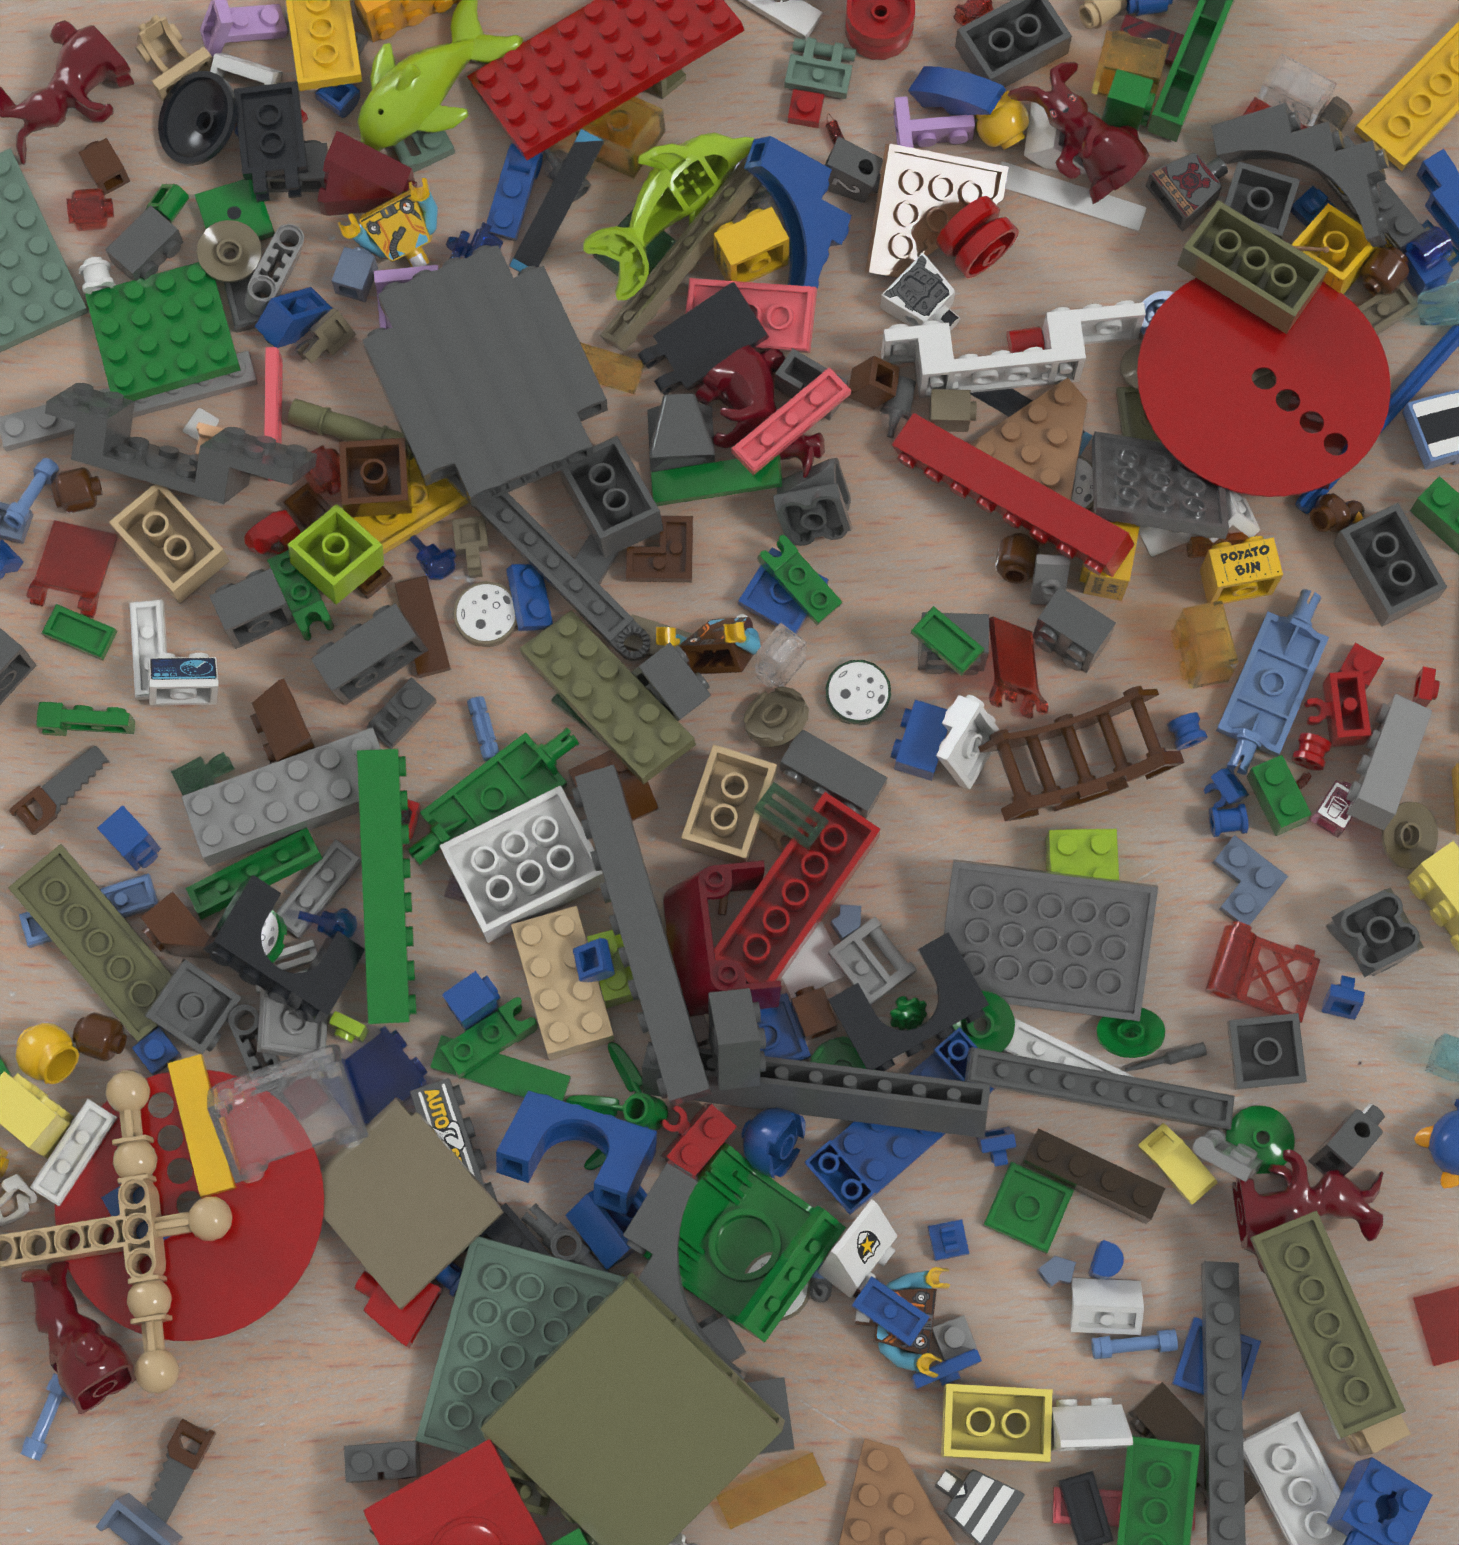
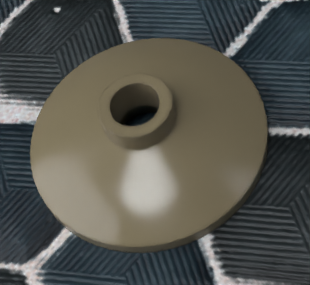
M225 220L209 226L202 233L197 244V257L202 269L210 277L222 282H238L246 279L256 270L262 257V247L257 234L249 226L238 221ZM227 252H234L236 257L228 260L224 255Z
M1417 802L1400 803L1396 815L1385 830H1382V845L1389 860L1398 867L1415 869L1435 852L1438 842V828L1431 811Z

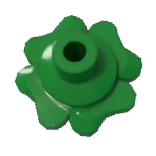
M906 996L897 998L895 1001L897 1008L890 1011L892 1018L890 1025L898 1027L899 1030H911L922 1025L924 1018L927 1017L925 1011L927 1007L926 1001H919L916 997L910 1000Z

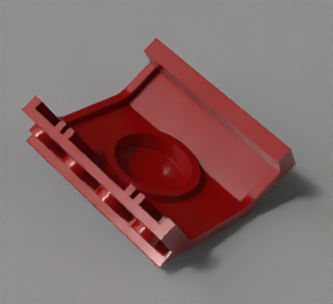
M490 1439L363 1510L379 1545H548L528 1511L502 1462L503 1460Z

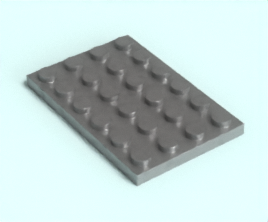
M953 859L944 934L949 932L980 989L999 995L1008 1004L1140 1021L1158 885Z

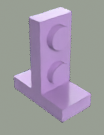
M211 0L200 28L204 46L212 57L216 53H221L224 44L228 42L285 38L288 32L280 4L229 8L227 0Z
M895 97L893 114L897 145L913 148V145L930 147L942 142L962 144L968 140H973L975 129L974 115L910 120L908 97Z

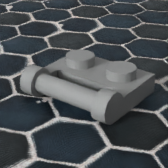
M877 917L866 922L828 951V955L852 985L859 983L870 1005L874 1004L917 971L912 962L907 963L880 928L882 924ZM870 936L897 972L890 976L862 941L863 939Z
M1220 1129L1209 1130L1204 1136L1197 1138L1193 1144V1150L1196 1155L1245 1182L1258 1172L1263 1160L1256 1157L1257 1152L1249 1146L1241 1143L1235 1146L1226 1141L1225 1134Z

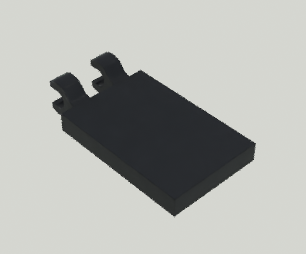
M293 81L234 89L237 103V126L242 174L244 180L253 179V189L257 202L270 201L267 177L285 175L288 197H302L299 173L308 172L298 82Z
M733 281L654 334L653 337L658 344L644 349L638 354V357L648 369L657 365L664 358L668 359L674 371L666 373L654 381L660 392L668 395L682 384L690 391L702 383L703 378L714 366L736 350L746 345L754 348L768 339L769 335Z

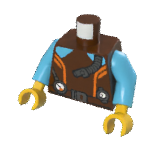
M740 614L736 618L712 619L688 638L676 634V628L656 627V645L665 646L669 642L674 647L678 645L689 659L687 665L694 674L696 672L700 674L742 672L752 656L761 650L759 633L753 629L751 619L744 614Z
M934 1267L929 1271L908 1273L886 1285L930 1317L910 1347L856 1310L855 1325L875 1327L873 1342L878 1344L881 1354L899 1368L921 1372L931 1378H936L938 1374L929 1371L930 1364L933 1361L942 1362L940 1358L930 1354L937 1289L933 1288L947 1289L950 1287L948 1283L939 1282L940 1274L942 1272H949L948 1268Z

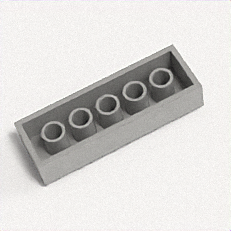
M373 727L181 796L202 858L210 867L276 843L306 827L308 830H312L359 813L357 750L381 749Z

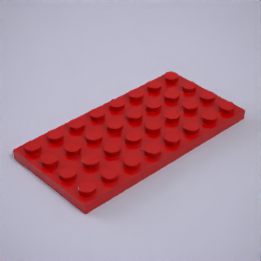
M594 0L523 42L517 49L507 52L504 57L493 60L471 73L467 78L526 161L745 30L741 20L724 0Z

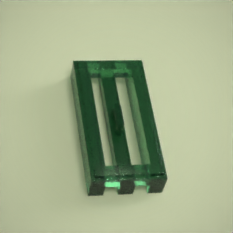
M773 782L754 807V811L808 850L820 836L822 830L829 824V820L775 782ZM774 793L815 821L817 826L815 828L774 800L772 798ZM768 804L777 812H779L787 819L792 821L794 824L799 826L801 829L806 831L808 834H810L808 838L796 829H794L792 826L787 824L785 821L780 819L778 816L773 814L771 811L766 809L764 806Z

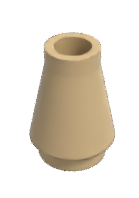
M1085 0L1083 5L1079 7V17L1086 28L1099 29L1116 14L1127 8V0Z

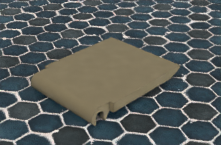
M395 1097L321 1168L324 1186L323 1217L398 1308L402 1310L504 1212L426 1119L418 1112L413 1114L403 1106L404 1102Z

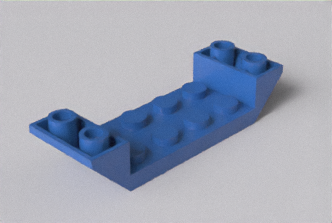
M959 1027L933 1050V1053L910 1072L909 1075L965 1081L969 1048L978 1047ZM990 1087V1094H991L996 1088H991V1087ZM854 1121L836 1138L825 1143L804 1163L846 1212L851 1215L876 1196L946 1133Z

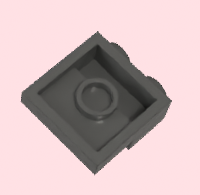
M183 959L144 1016L197 1053L203 1054L205 1050L210 1052L221 1038V1034L218 1031L225 1021L229 1023L230 1012L238 1006L237 1003L242 997L186 959Z

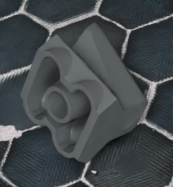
M671 394L663 396L660 406L647 410L651 472L715 462L712 406L699 404L694 394Z
M838 458L828 459L812 466L806 478L803 477V470L783 478L782 487H778L777 495H773L776 514L783 533L794 545L805 546L811 544L816 537L821 536L830 540H838L843 538L853 528L847 512L850 507L851 497Z
M1391 888L1384 889L1331 917L1332 922L1326 924L1328 931L1353 956L1364 978L1370 975L1375 976L1401 963L1410 955L1424 948L1420 941L1418 930L1410 923L1403 910L1401 899L1394 894Z

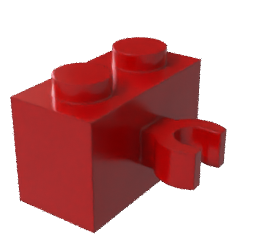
M1363 670L1329 673L1322 683L1324 701L1319 698H1310L1304 703L1306 708L1315 707L1319 711L1318 716L1308 717L1307 724L1314 726L1327 719L1329 739L1332 744L1331 748L1364 745L1371 736Z
M705 1103L689 1122L687 1121L685 1110L675 1105L671 1109L678 1114V1122L675 1125H671L668 1121L662 1119L660 1124L667 1131L677 1132L678 1136L660 1156L667 1162L670 1160L696 1176L737 1126L713 1104Z

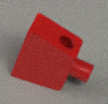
M366 1271L361 1274L354 1287L355 1290L370 1298L363 1311L408 1348L412 1346L444 1291L437 1285L429 1283L401 1310L374 1277Z

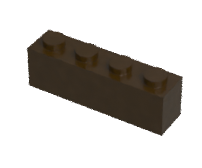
M1039 1128L1034 1134L1021 1165L1145 1224L1152 1220L1166 1189Z
M1163 1382L1159 1383L1128 1412L1133 1418L1130 1424L1142 1437L1149 1435L1153 1439L1200 1445L1196 1489L1198 1488L1206 1497L1205 1427ZM1244 1471L1246 1505L1261 1488Z

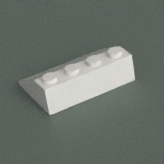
M561 785L439 845L487 943L513 931L511 924L545 915L599 888L600 884L605 882L602 870L597 872L595 870L590 853L595 850L589 839L587 840L583 827Z

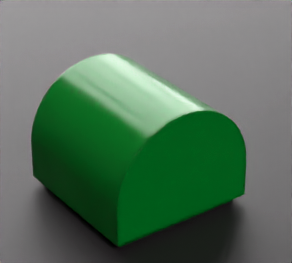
M162 184L146 207L148 208L151 205L172 224L189 200V195L177 184Z

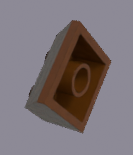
M284 678L278 680L252 702L256 713L250 715L257 733H265L268 743L264 744L263 747L270 763L278 762L315 748L299 708Z
M611 750L568 770L570 781L573 787L576 788L578 786L575 776L614 765L621 781L632 822L659 810L649 783L646 782L643 785Z
M173 891L140 917L147 925L142 931L160 952L167 949L173 956L211 959L210 954L203 950L210 935Z

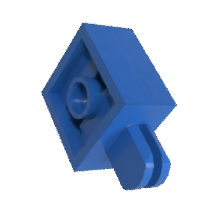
M1370 1457L1356 1461L1328 1518L1327 1524L1347 1536L1343 1545H1409L1432 1494L1375 1458Z

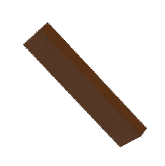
M309 482L283 502L285 507L305 529L331 509V506ZM382 566L357 588L369 599L390 582L393 577Z

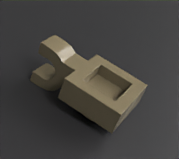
M332 308L310 328L314 337L299 344L295 350L302 359H307L312 364L325 350L327 353L334 355L356 333L340 312Z
M483 516L453 519L452 525L456 554H466L470 578L483 577L479 552L489 551L485 518Z

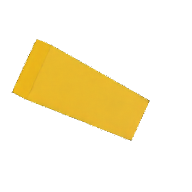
M198 1054L167 1063L200 1197L204 1198L235 1189L236 1186L203 1055Z

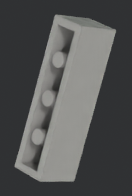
M1397 694L1394 695L1388 705L1384 703L1381 705L1375 717V722H1378L1379 726L1377 730H1372L1371 736L1365 747L1370 749L1368 756L1363 755L1356 769V773L1360 774L1359 781L1352 783L1346 797L1347 800L1351 801L1346 814L1381 830H1385L1396 815L1432 713L1431 709Z

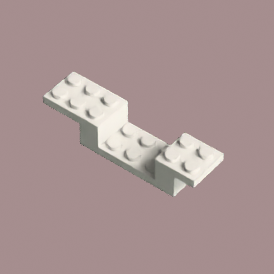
M1126 300L1118 302L1114 306L1102 307L1101 304H1090L1083 309L1070 310L1067 307L1055 308L1051 312H1046L1042 328L1045 350L1041 347H1031L1018 353L1001 350L989 356L978 357L977 354H965L958 359H954L949 323H940V321L932 320L924 322L920 326L908 327L906 324H896L889 327V329H884L881 358L891 364L915 363L919 398L930 397L931 389L971 390V393L1059 384L1067 377L1071 382H1079L1086 360L1084 345L1138 339L1146 315L1144 302L1134 303V301Z

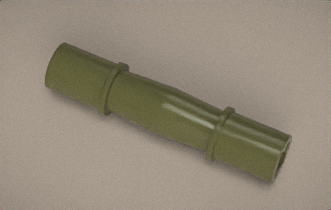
M297 398L292 402L288 413V423L317 432L318 435L325 433L346 442L404 438L402 432L390 429L386 425L379 427L359 418L332 412L330 407H322ZM409 449V459L412 460L413 456Z

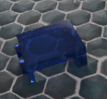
M386 1026L380 1029L381 1033L332 1070L328 1067L318 1074L359 1131L395 1097L405 1102L411 1098V1090L428 1085L423 1077L428 1073L416 1056L411 1060L403 1051L408 1046L397 1030L390 1033Z

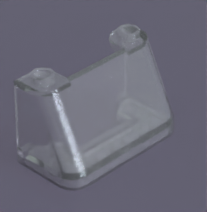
M338 1044L327 1045L226 1080L208 1090L207 1109L235 1183L241 1181L245 1183L255 1182L264 1177V1171L268 1169L269 1162L334 1140L337 1145L351 1148L364 1141L363 1138L369 1137L353 1083Z

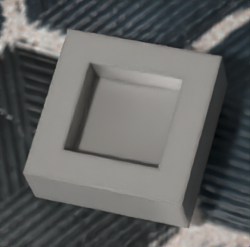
M964 1315L934 1326L932 1329L943 1361L974 1348L977 1349Z

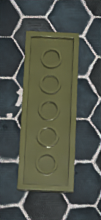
M572 610L520 647L521 655L643 785L696 745L695 738Z
M62 844L58 845L8 888L137 1042H140L159 1027L144 1015L164 988L172 973Z
M1314 1211L1251 1237L1250 1240L1337 1438H1344L1406 1412L1318 1212Z

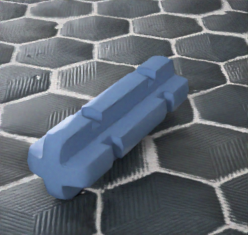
M483 696L469 699L467 705L470 715H473L471 719L478 743L482 745L480 746L482 758L484 761H488L499 753L497 742H494L496 738L489 713H486L488 710Z

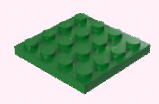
M199 262L151 275L146 280L140 278L137 281L132 280L113 286L114 288L108 287L93 291L91 294H85L109 389L112 392L121 393L125 399L136 401L241 371L216 279L210 277L202 269Z

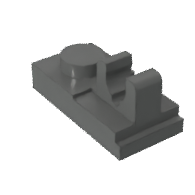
M411 677L368 723L367 729L373 727L377 738L392 749L437 701Z

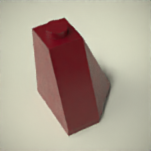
M336 131L323 166L326 188L321 187L319 189L317 201L321 214L326 216L366 213L410 190L409 182H412V185L417 188V182L414 179L413 170L409 166L342 132Z

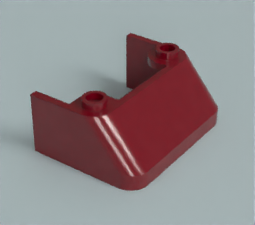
M764 861L708 866L669 888L664 894L663 912L667 941L690 1016L708 1014V993L750 988L752 1002H759L760 1009L779 1007L782 988L781 980L746 984L745 971L739 963L733 960L715 961L708 900L721 899L732 891L756 889L764 877Z

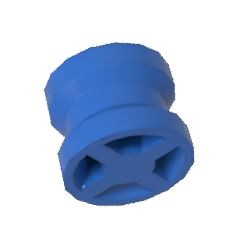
M1197 712L1185 714L1167 724L1169 732L1174 733L1176 738L1174 742L1176 750L1193 747L1208 738L1206 732L1199 726L1200 717Z

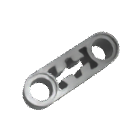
M284 224L276 230L253 273L245 296V306L252 314L261 316L270 299L280 295L301 255L304 242V234L298 226ZM288 241L294 244V246L287 247L281 242ZM276 261L280 262V268L278 267L273 274V278H270L268 276L269 272L274 269ZM262 292L268 297L258 298L254 293Z

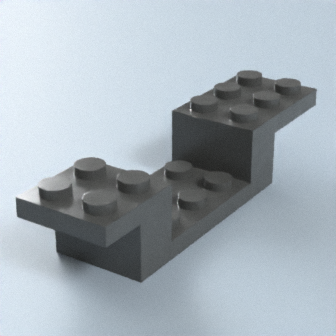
M75 383L46 401L45 414L75 422L71 460L221 504H225L249 485L250 474L293 485L316 466L317 454L308 452L305 447L295 444L288 446L280 444L269 436L256 437L245 433V430L238 427L223 429L202 444L199 454L194 455L181 453L178 448L173 446L160 447L150 444L147 439L142 437L130 438L135 401L125 399L118 392L94 390V387L87 383Z

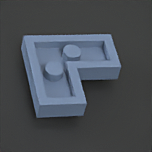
M1235 835L1213 861L1215 866L1239 883L1219 910L1245 930L1288 878L1285 873Z

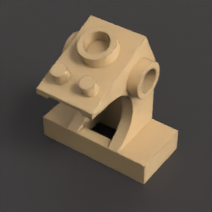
M156 14L149 22L138 26L140 33H138L137 42L139 45L135 48L145 63L151 61L161 74L152 80L157 96L162 102H164L173 86L183 77L193 72L211 70L213 59L208 50L203 46L193 54H188L179 43L183 39L179 30L173 23L168 24L165 16L160 19ZM174 50L182 61L172 68H168L160 58Z

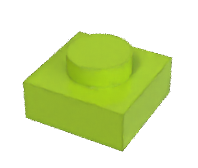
M334 1011L329 1021V1024L335 1029L334 1035L351 1044L354 1039L363 1043L369 1032L366 1025L337 1011Z

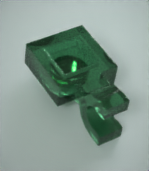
M222 752L213 757L207 764L200 756L171 771L182 795H186L216 784L214 781L216 777L226 774L235 768L230 758Z

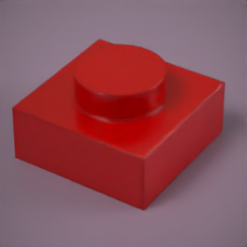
M793 89L787 123L819 128L824 94Z
M1355 642L1338 672L1363 670L1365 689H1367L1384 658Z
M1423 666L1418 672L1415 680L1413 702L1427 707L1432 700H1436L1440 681L1435 680L1436 669Z

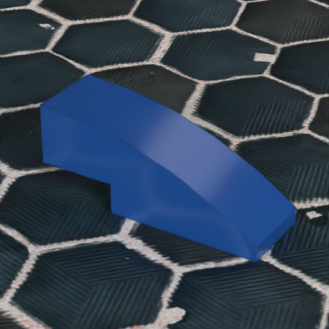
M924 66L908 92L923 108L943 107L949 115H990L1006 91V88L999 83L968 72L944 67Z
M1442 149L1424 160L1416 175L1430 192L1425 207L1459 251V173L1446 151Z

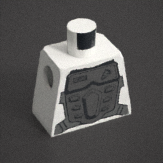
M923 253L881 295L880 308L909 326H920L924 322L936 320L940 321V323H949L951 331L960 321V317L950 309L955 297L954 288Z

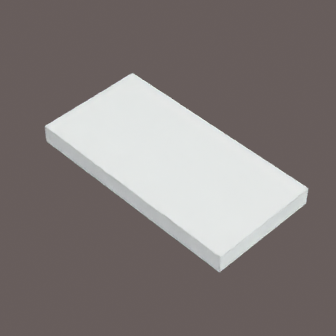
M1300 1411L1243 1439L1244 1460L1256 1484L1261 1488L1260 1491L1287 1544L1343 1545L1347 1536L1327 1524L1328 1518L1341 1494V1490Z

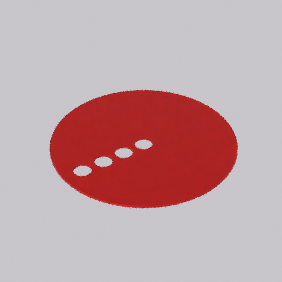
M1194 278L1175 291L1160 306L1145 331L1138 356L1137 380L1142 407L1148 422L1161 443L1181 464L1199 477L1237 493L1262 497H1285L1317 490L1336 481L1353 469L1368 454L1376 442L1388 414L1391 381L1386 354L1380 339L1361 310L1344 294L1338 293L1325 282H1322L1320 288L1286 334L1203 281ZM1260 368L1271 370L1276 377L1275 385L1270 389L1258 388L1252 381L1254 371ZM1283 390L1295 392L1300 400L1298 408L1293 411L1282 410L1276 403L1277 394ZM1306 412L1319 414L1324 422L1322 430L1317 433L1306 432L1300 425V417ZM1330 434L1343 436L1348 444L1347 451L1342 455L1330 454L1324 447V439Z
M207 1070L236 1188L209 1197H218L226 1202L233 1216L232 1223L228 1232L222 1238L214 1241H203L197 1238L193 1232L173 1235L164 1240L166 1270L163 1276L167 1277V1281L164 1283L169 1288L172 1296L171 1307L167 1312V1315L172 1316V1321L162 1322L164 1340L198 1341L212 1339L245 1328L274 1309L298 1283L311 1261L321 1233L324 1215L323 1177L319 1160L306 1131L292 1112L271 1093L248 1080L220 1071ZM165 1072L146 1078L150 1087L148 1102L140 1110L143 1135H148L154 1139V1142L150 1143V1145L154 1148L157 1155V1164L152 1175L157 1180L153 1184L159 1193L161 1216L179 1213L177 1200L184 1192L193 1191L199 1194L194 1170L191 1178L182 1184L172 1182L167 1174L169 1164L175 1159L184 1158L191 1165L192 1162L170 1072ZM157 1093H166L173 1100V1110L164 1118L154 1117L148 1108L150 1099ZM108 1100L101 1107L118 1118L61 1206L55 1204L56 1226L112 1217L101 1197L121 1186L117 1181L120 1177L113 1166V1157L117 1146L112 1144V1140L122 1138L120 1112L115 1111ZM169 1125L177 1126L183 1134L182 1144L173 1151L162 1149L158 1143L159 1132ZM108 1227L103 1233L102 1239L105 1244L110 1243L114 1237L112 1227ZM78 1232L71 1235L69 1239L71 1250L75 1249L80 1243ZM124 1251L65 1261L69 1262L68 1270L74 1281L95 1307L123 1327L142 1334L141 1325H133L130 1322V1319L135 1317L131 1314L127 1305L128 1292L132 1285L128 1284L127 1280L131 1279V1276L125 1267ZM149 1256L141 1260L140 1270L143 1274L147 1273L152 1266Z

